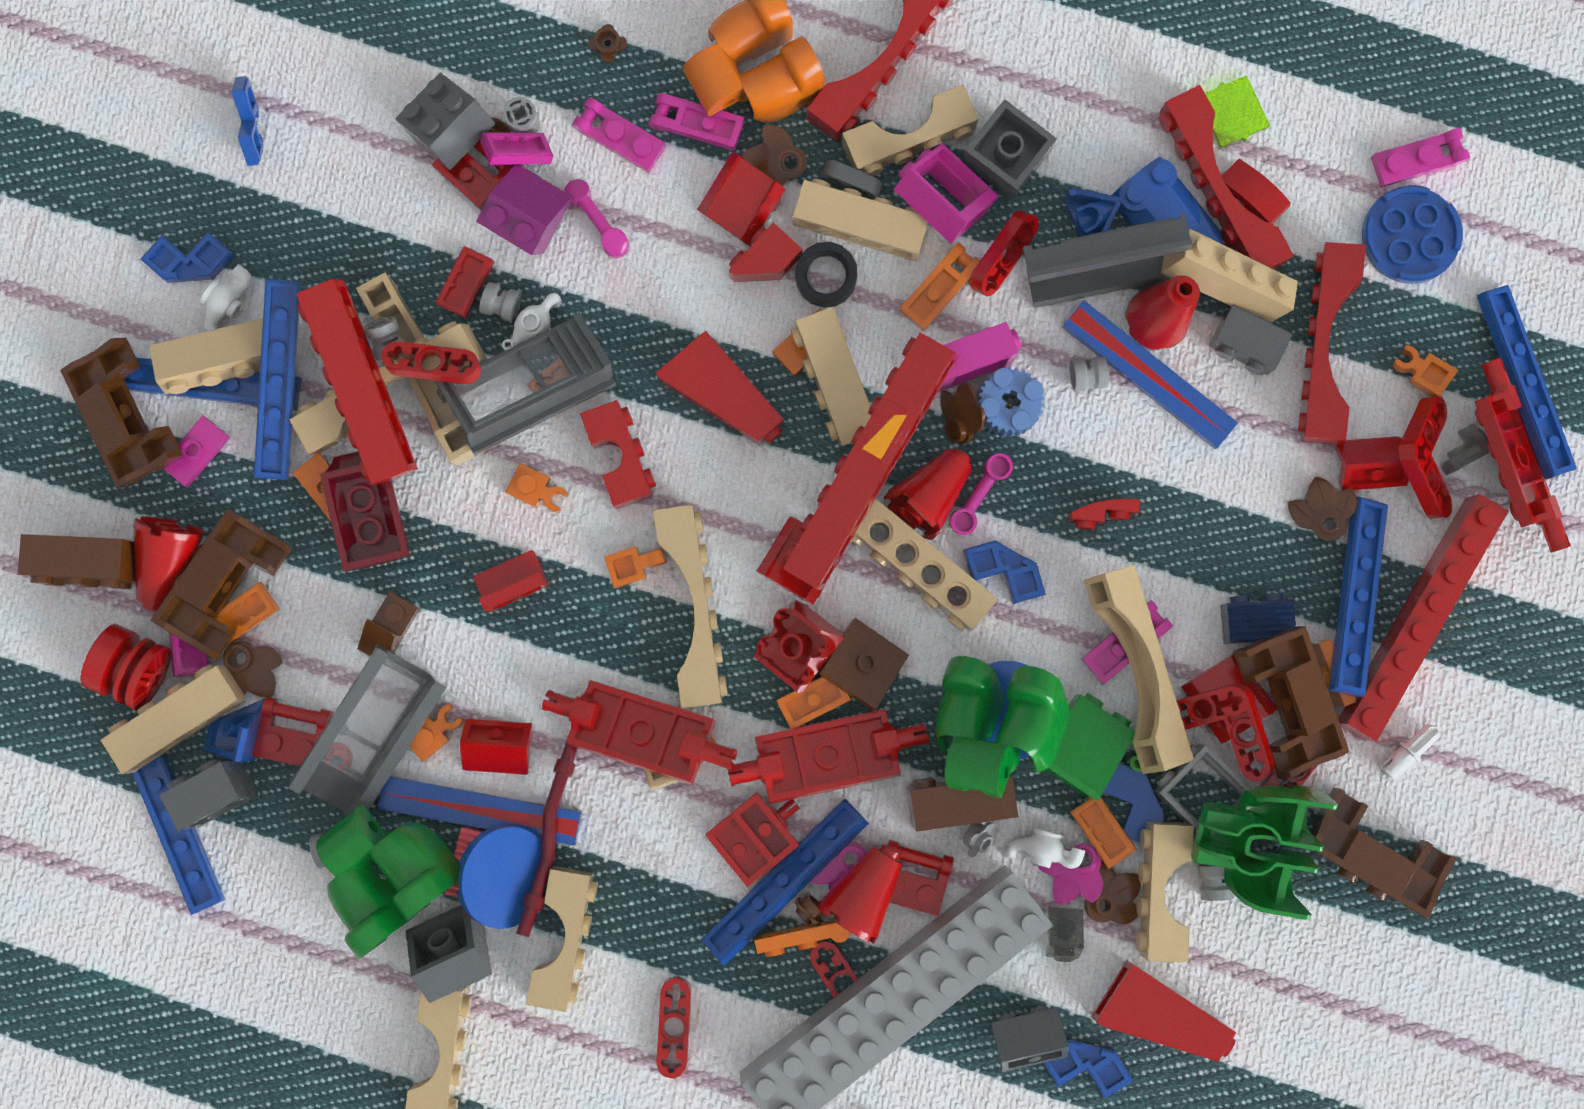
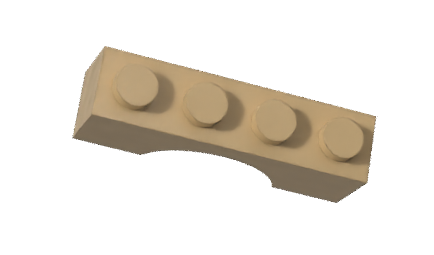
M964 84L933 96L931 115L920 129L909 134H892L881 129L874 121L842 133V145L853 168L875 176L884 170L883 167L895 163L897 166L905 164L914 158V154L922 152L927 148L932 151L940 144L955 138L956 141H961L968 138L974 133L973 130L976 129L979 119Z
M1146 821V829H1141L1140 847L1144 849V862L1140 863L1138 868L1139 882L1143 883L1142 897L1137 899V915L1141 917V931L1136 932L1135 946L1136 950L1140 951L1139 955L1147 961L1188 963L1190 929L1177 922L1170 915L1164 898L1165 886L1172 872L1182 864L1192 861L1191 852L1193 848L1194 826L1185 822Z
M556 866L550 869L544 903L560 916L565 928V943L560 955L555 960L536 966L532 970L526 1005L566 1012L571 1003L576 1004L580 983H575L577 969H583L586 950L580 949L583 935H589L592 916L587 915L588 903H594L598 882H593L594 873Z
M468 986L431 1003L420 992L417 1022L427 1027L436 1038L440 1054L439 1063L433 1076L415 1083L407 1091L405 1109H458V1099H453L455 1086L460 1085L463 1065H458L459 1051H464L467 1041V1031L462 1030L464 1017L469 1016L472 999L470 996H467Z

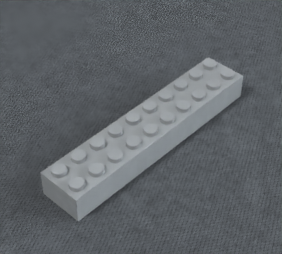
M1004 865L865 973L858 981L856 980L838 994L835 999L833 998L739 1072L741 1085L760 1109H821L1054 925L1016 875Z

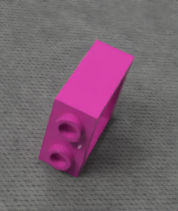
M943 143L932 151L927 148L916 159L915 163L912 161L907 163L898 174L901 180L894 189L902 199L950 244L983 218L999 197ZM929 173L965 208L959 212L923 177Z
M1007 322L945 344L944 346L955 351L959 357L938 392L957 386L962 381L968 382L1001 368L1011 366L1019 353L1018 348H1021L1016 330H1010Z

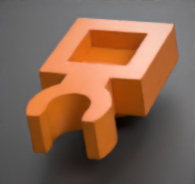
M1409 345L1405 346L1402 354L1408 356L1410 362L1404 363L1396 359L1392 365L1400 373L1413 374L1409 383L1431 397H1440L1458 372L1456 368L1431 353L1423 360L1419 357L1418 351Z
M519 463L505 493L537 508L540 500H543L546 507L556 513H560L561 508L553 505V496L561 494L564 497H568L569 495L562 487H547L551 480L550 477Z
M452 704L443 706L438 712V719L435 721L429 715L410 744V748L422 762L428 760L450 741L449 737L445 734L447 730L457 729L464 723L465 720L462 717L458 718L454 723L448 722L446 715L454 708Z

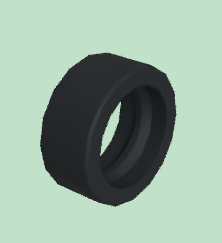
M833 242L816 243L808 247L799 257L796 266V286L802 297L812 305L822 308L835 307L845 302L854 291L858 276L857 264L852 254L842 245ZM830 256L836 258L845 269L846 278L844 284L833 293L824 294L817 292L808 282V268L819 257Z

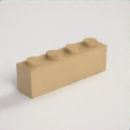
M812 179V182L803 181L793 214L794 226L917 262L928 222L912 207L902 209L893 206L891 201L884 198L876 197L874 200L861 197L862 194L859 191L850 188H844L843 191L830 187L831 185L828 182L820 179Z
M1188 229L1192 240L1191 250L1164 255L1161 269L1162 274L1171 278L1179 275L1188 276L1198 284L1200 292L1229 306L1235 305L1269 323L1294 310L1298 281L1192 229Z
M832 306L793 321L796 328L791 329V334L796 347L800 348L803 346L807 359L803 360L802 363L808 378H815L819 390L814 392L820 410H827L830 421L825 423L832 441L838 440L839 445L844 446L851 443L853 435L860 426H866L871 415L868 414L870 404L834 307Z
M263 318L149 345L155 381L165 394H181L190 388L202 385L214 386L223 380L235 377L247 378L256 372H260Z
M209 664L201 668L194 674L196 679L187 685L182 682L173 686L166 692L168 697L159 703H156V701L147 703L137 710L139 714L137 717L129 722L127 719H124L108 729L110 734L101 739V742L121 774L138 771L247 700L227 666L214 667L213 664Z

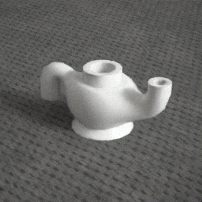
M237 265L233 269L231 275L234 279L232 282L221 284L220 279H216L204 291L200 299V305H206L204 323L206 332L217 329L218 322L227 317L234 319L242 310L243 303L240 301V295L250 286L252 279L250 273L242 266Z
M551 293L540 305H531L523 309L516 317L512 337L503 341V349L508 350L551 329L549 310L551 307L556 308L561 305L562 300L557 293Z
M1032 828L1034 831L1033 835L1013 840L1008 844L1003 854V857L1014 859L1018 851H1023L1032 856L1030 862L1032 864L1050 868L1052 862H1057L1066 868L1074 869L1082 863L1085 851L1073 847L1071 851H1067L1061 843V840L1065 838L1064 836Z

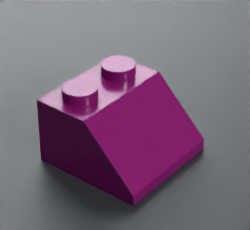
M515 164L492 190L476 222L530 255L544 254L573 196L522 165Z

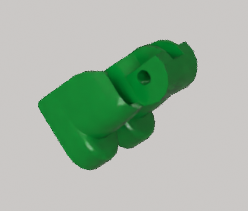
M969 656L951 658L942 678V686L945 693L940 703L935 727L940 750L943 755H947L945 763L946 785L950 789L961 791L978 790L987 796L1002 798L1009 775L1019 764V749L1031 756L1033 770L1036 772L1048 769L1056 759L1070 719V710L1063 686L1056 676L1044 669L1033 666L1016 668L1007 687L1009 704L996 741L990 742L986 741V739L992 737L1004 704V694L997 674L992 667L979 659ZM950 736H955V738L953 739V741H952V743H951V745H950V747H949L948 754H947V748H948Z
M1294 785L1291 788L1278 786L1254 787L1243 793L1238 807L1214 802L1202 804L1191 859L1199 864L1224 867L1226 886L1245 905L1264 913L1310 920L1312 914L1293 893L1292 874L1293 870L1318 873L1319 866L1303 852L1279 849L1271 853L1250 849V845L1254 839L1275 840L1280 845L1323 852L1324 845L1308 829V806L1337 810L1338 803L1323 790L1302 785Z
M364 805L353 809L316 842L318 857L323 865L335 876L327 884L328 898L335 912L349 930L345 935V942L358 960L382 944L389 935L413 919L419 912L429 906L431 901L458 882L461 865L436 832L417 822H407L391 833L384 831ZM372 861L377 865V867L381 870V872L385 875L387 879H381V877L376 872L372 864Z

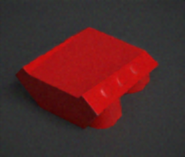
M732 152L697 210L750 247L753 236L762 228L770 213L776 211L780 205L781 196L785 188L741 156Z
M790 516L756 572L800 599L814 605L822 590L812 587L783 569L786 563L783 557L787 549L793 542L797 544L803 534L800 531L802 522Z
M795 600L790 608H781L776 612L773 617L774 629L769 635L760 639L757 651L753 657L796 692L802 694L844 639V634L809 608V605Z
M1234 653L1181 686L1187 697L1239 683L1250 689L1261 720L1272 715L1277 710L1276 705L1259 682L1244 683ZM1233 692V696L1220 701L1221 708L1235 703L1238 707V704L1243 702L1241 696H1235ZM1199 699L1196 709L1201 716L1210 717L1212 714L1211 704L1207 700ZM1224 720L1204 725L1207 731L1216 736L1221 744L1230 740ZM1246 723L1240 724L1238 734L1251 726Z

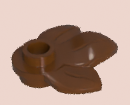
M764 125L762 129L764 143L751 147L743 154L744 160L777 181L782 187L788 179L801 176L807 167L805 153L800 148L793 146L792 138L785 129L775 125ZM789 156H794L797 160V165L793 169H789L785 164V160Z
M962 381L954 395L945 390L941 391L940 405L942 414L946 418L944 429L947 438L952 443H969L972 440L973 434L979 433L982 430L985 422V411L983 407L977 405V395L974 388L967 381Z
M1315 477L1308 487L1307 500L1288 502L1289 513L1299 527L1312 529L1319 539L1324 541L1338 540L1346 531V520L1355 513L1357 507L1355 492L1352 488H1348L1337 493L1329 481L1321 477ZM1333 519L1336 522V527L1333 530H1326L1323 527L1324 520Z
M240 641L230 644L224 651L223 663L227 666L244 695L247 691L260 697H272L274 695L276 681L271 670L276 669L282 664L283 661L280 655L268 646L253 647L247 642ZM240 652L246 655V661L243 664H239L236 659Z
M1102 860L1099 873L1104 881L1102 893L1094 903L1085 899L1084 909L1089 918L1095 922H1108L1112 920L1119 925L1129 924L1138 917L1137 906L1132 902L1138 896L1141 889L1138 874L1121 873L1116 875L1113 867L1108 869ZM1102 899L1106 904L1103 912L1099 909V902Z

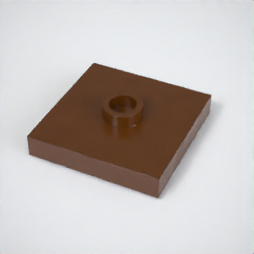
M854 618L843 633L844 639L825 662L818 674L874 711L884 698L909 654L857 618Z

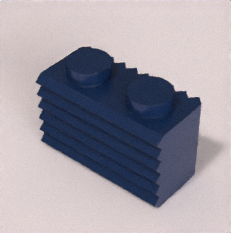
M1283 593L1262 595L1263 601L1250 602V596L1229 597L1230 603L1220 605L1223 644L1252 643L1258 639H1268L1284 630L1296 627L1294 600H1283Z

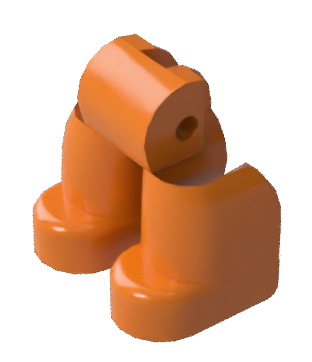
M743 0L723 12L713 21L708 29L710 41L716 40L717 44L709 46L693 55L684 64L682 69L709 117L738 101L744 102L749 100L754 112V120L762 123L781 120L809 106L823 89L825 83L821 65L805 37L800 36L789 42L793 38V22L785 0ZM782 46L779 55L747 72L740 73L738 66L749 58L755 60L767 52Z

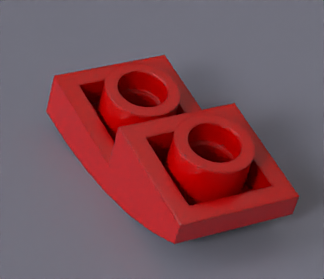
M1240 158L1222 175L1224 183L1233 196L1243 202L1244 207L1263 221L1273 224L1290 207L1291 202L1271 181Z
M1113 499L1092 503L1068 514L1066 522L1075 523V528L1095 530V525H1101L1105 522V513H1109V519L1127 521L1129 516L1139 513L1140 499Z

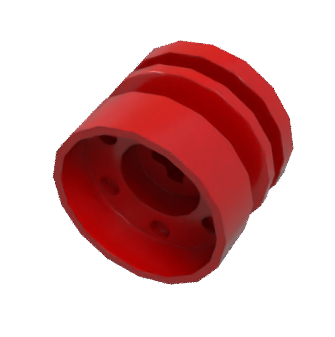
M118 624L109 625L95 640L86 656L81 670V686L104 697L113 694L114 701L120 704L125 703L127 707L137 711L153 699L162 685L169 669L171 649L163 644H156V642L149 638L140 641L139 635L136 632Z

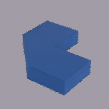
M247 76L235 77L231 92L241 119L238 140L247 166L259 165L264 147L262 135L259 134L256 126V118L259 117L258 105L249 78Z
M207 232L187 255L161 235L140 260L163 280L171 283L214 280L235 255Z
M995 540L963 550L970 576L977 581L1004 573L1013 604L1046 595L1037 563L1007 548V546Z
M1119 763L1104 793L1131 803L1122 828L1130 839L1140 843L1141 829H1146V821L1163 822L1165 816L1146 774H1142V771L1136 772L1131 767Z
M1067 1038L1069 1045L1068 1057L1044 1062L1045 1067L1058 1087L1087 1070L1104 1098L1109 1097L1133 1082L1114 1049Z

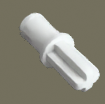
M1431 724L1424 725L1406 743L1400 742V747L1380 764L1379 768L1392 781H1397L1415 762L1419 763L1421 761L1419 756L1440 737V733Z

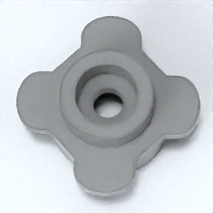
M987 822L985 825L974 823L965 832L963 843L969 847L967 855L971 858L975 857L978 852H986L991 847L994 840L991 835L994 827L992 823Z

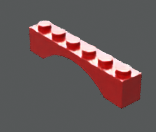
M903 0V16L897 32L888 47L873 63L860 72L843 80L827 83L807 108L806 120L836 142L842 137V133L854 129L858 123L856 117L863 109L868 111L878 97L876 91L882 84L887 86L897 73L895 67L900 60L907 61L917 46L914 42L920 34L926 36L936 22L934 16L940 8L945 11L953 0Z
M1201 85L1166 101L1159 112L1160 124L1166 133L1170 132L1176 143L1174 145L1175 151L1179 159L1186 161L1191 170L1190 178L1196 189H1201L1209 214L1213 218H1217L1221 225V234L1225 243L1228 246H1232L1235 251L1272 269L1287 263L1294 255L1279 227L1263 221L1248 211L1233 196L1222 179L1213 150V124L1216 112Z
M1325 242L1323 252L1316 253L1314 272L1321 273L1320 283L1313 284L1311 304H1317L1316 316H1310L1308 336H1314L1313 349L1306 348L1304 368H1311L1309 381L1303 380L1301 400H1307L1306 413L1299 414L1298 432L1304 433L1303 442L1344 445L1346 442L1350 407L1341 396L1332 376L1329 362V336L1337 312L1346 299L1361 284L1366 245Z

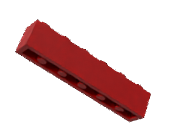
M331 279L297 293L296 295L300 302L297 304L298 312L303 321L309 325L312 333L310 335L311 345L322 358L324 378L330 386H333L337 396L335 399L336 408L339 414L346 419L350 429L347 431L348 439L351 445L359 452L362 460L360 462V469L365 479L370 480L371 485L382 484L418 470L345 281Z

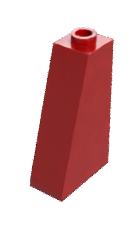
M704 331L655 373L658 380L664 386L759 446L764 441L767 444L772 443L783 432L781 427L784 425V419L707 331Z
M1126 960L1091 1015L1103 1027L1217 1062L1220 1061L1222 1056L1226 1057L1235 1045L1234 1037L1236 1032L1128 960Z

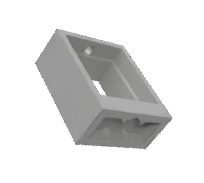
M1192 744L1190 748L1194 760L1177 766L1173 771L1169 769L1163 772L1156 780L1158 786L1153 790L1185 823L1194 826L1195 833L1199 821L1169 792L1201 759L1241 797L1246 790L1251 789L1224 761L1204 744H1198L1196 747ZM1241 797L1232 806L1238 807Z

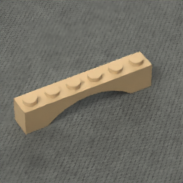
M386 272L356 288L373 320L395 316L399 325L397 332L399 337H402L405 342L414 343L424 338L395 282ZM407 377L449 461L455 466H459L476 457L477 455L474 456L470 450L465 432L447 402L443 404L437 394L438 387L436 381Z
M456 321L438 329L440 335L428 340L425 337L414 342L470 350L476 355L479 363L487 360L470 326L462 323L457 324ZM404 355L392 358L395 364H398L400 359H405ZM437 356L427 357L423 362V368L427 370L435 369L440 364V358ZM448 359V365H452L450 359ZM410 360L413 366L415 367V362ZM383 361L381 362L383 367L379 368L386 387L405 378L391 374ZM466 361L463 366L457 367L459 371L462 372L465 370V368L471 366L469 362ZM334 389L325 393L327 397L325 400L318 404L312 401L297 409L299 414L289 419L308 455L322 453L348 438L347 431L350 429L345 417H342L336 408L335 399L337 396Z
M693 505L653 510L657 543L673 558L681 569L689 585L694 604L695 625L692 644L686 661L677 674L681 708L686 709L723 703L722 696L728 695L725 676H719L717 663L723 662L721 644L714 643L712 630L718 629L716 610L709 611L707 597H713L711 577L704 578L703 565L709 564L706 544H699L698 532L704 531L701 512H695Z
M1135 565L1084 579L1093 612L1117 636L1133 670L1138 699L1137 726L1133 744L1142 774L1167 771L1193 761L1194 757L1190 748V742L1187 738Z

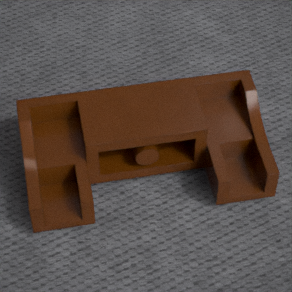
M126 337L111 338L93 352L69 363L60 370L117 489L132 486L151 472L163 470L183 456L169 426L157 427L151 431L148 430L124 379L140 368Z
M227 509L205 542L195 550L193 559L185 571L177 576L173 588L150 621L217 661L236 633L225 624L216 620L227 601L252 565L274 576L292 549L284 541Z
M1306 626L1291 627L1268 639H1258L1233 651L1244 683H1257L1265 678L1267 679L1287 736L1269 745L1274 758V768L1277 777L1292 778L1314 766L1349 753L1334 709V702L1329 695L1323 678V671L1319 666Z
M1333 788L1329 797L1338 803L1337 810L1321 808L1317 815L1320 819L1311 834L1324 845L1323 852H1313L1338 867L1337 874L1354 884L1358 879L1368 885L1366 892L1381 901H1385L1387 897L1391 898L1419 916L1428 919L1437 904L1441 888L1457 858L1441 852L1433 847V844L1425 840L1419 841L1410 859L1405 858L1364 832L1357 830L1356 827L1369 806L1348 796L1342 789Z

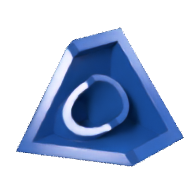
M1074 188L1068 191L1064 200L1079 237L1108 231L1123 198Z
M265 698L226 714L210 723L204 750L236 762L255 761L256 757L252 755L262 718L261 710Z

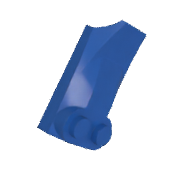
M1161 156L1147 164L1112 194V196L1123 198L1117 211L1130 226L1175 217L1176 220L1179 219L1181 213H1185L1188 229H1192L1223 245L1220 229L1177 177V170L1170 161L1162 159Z

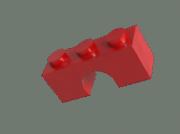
M618 400L580 413L589 441L594 449L604 445H615L622 451L620 466L616 470L602 475L613 507L618 510L653 497L651 488L656 487L650 468L643 469L640 457L645 456L639 437L632 439L628 427L634 425L628 407L621 408Z

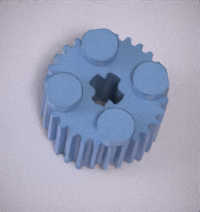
M1011 367L996 370L993 375H989L977 393V405L983 407L985 411L983 427L988 428L987 432H994L995 437L1000 434L1001 438H1004L1005 435L1011 438L1013 435L1017 437L1020 433L1024 434L1027 430H1030L1039 420L1043 413L1042 409L1045 406L1042 403L1045 397H1043L1044 389L1041 382L1037 381L1036 377L1031 378V373L1025 374L1024 369L1020 372L1017 367L1014 370ZM1007 397H1011L1014 399L1017 407L1013 406L1011 410L1005 407L1006 401L1002 400V398L1007 399Z

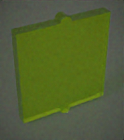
M1247 75L1227 84L1221 82L1218 88L1205 93L1216 112L1213 134L1220 148L1241 139L1247 141L1250 135L1270 127Z

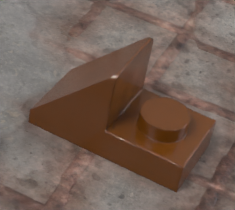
M389 591L373 620H366L357 649L371 656L375 647L379 644L395 653L421 608Z

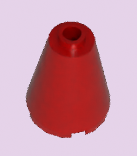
M1179 275L1136 293L1129 301L1125 311V320L1127 318L1130 335L1140 345L1151 350L1176 346L1184 339L1188 332L1200 297L1198 284L1188 276Z
M946 449L889 489L884 496V500H890L887 508L912 529L918 528L924 533L921 535L923 538L933 540L940 533L972 471L969 456L960 449Z
M142 516L140 520L134 519L136 600L142 603L144 609L158 610L173 588L177 576L185 571L193 559L194 552L199 547L203 538L204 531L201 528L187 523V528L183 529L182 526L176 524L177 520L161 517Z
M885 844L880 849L873 846L819 901L816 906L817 909L827 917L833 914L834 919L838 921L837 924L864 941H870L874 944L879 936L903 865L898 861L900 854Z

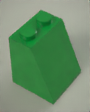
M1087 693L1084 697L1081 694H1075L1068 705L1070 719L1056 759L1046 771L1084 797L1098 802L1131 744L1135 731L1129 728L1132 722L1121 714L1114 712L1113 715H1110L1101 709L1104 703L1093 695Z

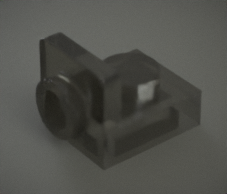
M1474 423L1458 431L1464 444L1447 452L1446 454L1449 459L1439 464L1445 475L1458 471L1489 453L1487 449L1488 437Z
M1049 907L1048 919L1054 926L1048 930L1046 957H1054V960L1058 962H1072L1075 959H1079L1084 949L1083 909Z

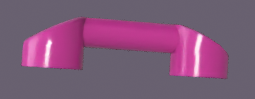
M581 179L570 181L564 189L565 192L573 196L570 205L581 207L602 235L601 242L605 253L611 258H621L626 255L629 250V242L625 233L618 228H612L591 200V191L587 182Z
M997 453L985 460L983 464L984 475L963 508L957 509L950 514L949 525L954 533L968 535L975 530L977 517L974 513L995 480L1006 479L1012 473L1013 463L1007 455Z

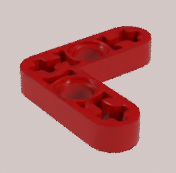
M1441 396L1421 398L1399 445L1400 462L1429 519L1447 518L1452 511L1451 495L1432 457V451L1447 419V406Z
M1239 683L1231 684L1176 700L1180 712L1187 709L1188 716L1182 717L1185 730L1224 720L1244 777L1253 782H1258L1271 775L1275 767L1274 758L1249 688ZM1233 692L1235 696H1241L1243 702L1239 703L1238 707L1235 703L1221 708L1220 701L1233 696ZM1199 699L1207 700L1211 704L1212 714L1210 717H1203L1197 712L1196 704ZM1246 723L1253 727L1255 736L1252 741H1245L1240 738L1238 734L1240 724ZM1256 744L1259 745V748L1254 751L1257 762L1263 761L1265 765L1260 770V773L1257 768L1252 769L1250 763L1254 761L1252 750L1248 753H1245L1244 750Z

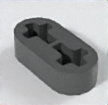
M834 160L826 161L820 175L824 181L841 189L850 188L857 190L862 194L861 197L871 200L879 196L883 187V183L876 177Z

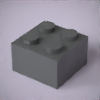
M441 72L395 118L418 145L449 170L481 139L482 133H487L495 125V122L475 98Z
M1004 99L966 147L961 161L1013 200L1052 151L1057 138Z
M227 758L219 761L213 759L199 766V774H194L190 777L184 775L167 784L169 790L161 793L159 796L178 832L201 827L259 794L243 763L229 761Z
M461 905L405 930L411 978L429 1003L492 974L485 928L482 924L471 919Z

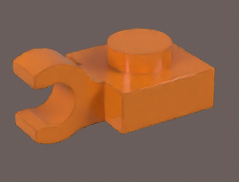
M636 546L604 556L615 589L645 580L647 577L644 569L667 563L663 550L658 549L640 555Z

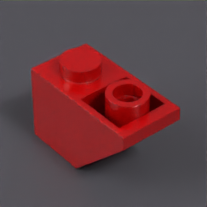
M772 223L767 229L762 227L751 239L752 246L745 253L741 250L732 258L729 263L731 267L729 269V277L734 282L781 280L798 262L799 257L802 255V248L777 225Z

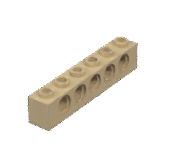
M875 499L851 542L858 547L863 543L873 551L869 556L883 568L890 565L898 572L895 577L909 589L913 585L924 593L921 599L934 610L941 607L949 614L947 620L958 630L963 631L964 628L969 631L973 630L998 598L880 501ZM875 525H882L888 531V538L883 542H876L870 536V529ZM900 546H908L913 551V560L909 563L900 562L896 558V549ZM933 567L938 571L939 580L936 584L930 585L923 581L921 577L923 568ZM959 588L963 591L965 599L962 605L954 606L948 601L947 593L949 589Z

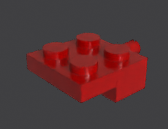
M756 792L705 834L746 887L750 886L799 846V842L790 833L785 821L801 809L796 804L786 811L795 803L794 799L787 801L776 810L769 806L760 794Z

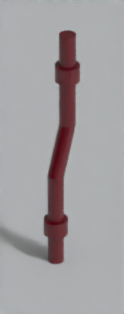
M565 743L561 758L556 760L553 769L555 777L543 810L542 856L530 892L525 893L522 903L524 910L516 934L528 938L536 914L542 910L545 898L542 896L555 859L556 813L567 780L572 778L576 766L573 762L578 748Z

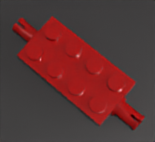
M1498 358L1481 364L1491 393L1488 394V397L1474 401L1476 405L1475 416L1480 426L1484 427L1488 437L1487 449L1490 455L1496 459L1499 467L1498 478L1500 484L1509 494L1511 514L1516 521H1519L1521 528L1535 523L1536 525H1541L1550 553L1571 546V543L1561 520L1563 516L1555 495L1551 496L1518 409L1522 407L1515 386L1510 383L1503 360Z
M592 680L589 681L586 691L581 697L577 696L574 699L548 690L545 697H548L549 701L543 700L542 710L568 717L571 722V730L566 740L568 745L693 785L700 764L703 761L732 770L734 766L732 760H736L737 749H731L710 742V737L716 723L714 719Z
M884 709L756 736L755 743L758 752L756 760L734 764L732 770H728L730 784L735 786L736 784L761 779V782L765 784L768 802L773 804L898 777L901 775L897 753H900V749L929 744L928 733H925L927 729L925 724L921 723L920 725L896 730L895 727L890 726L886 710Z

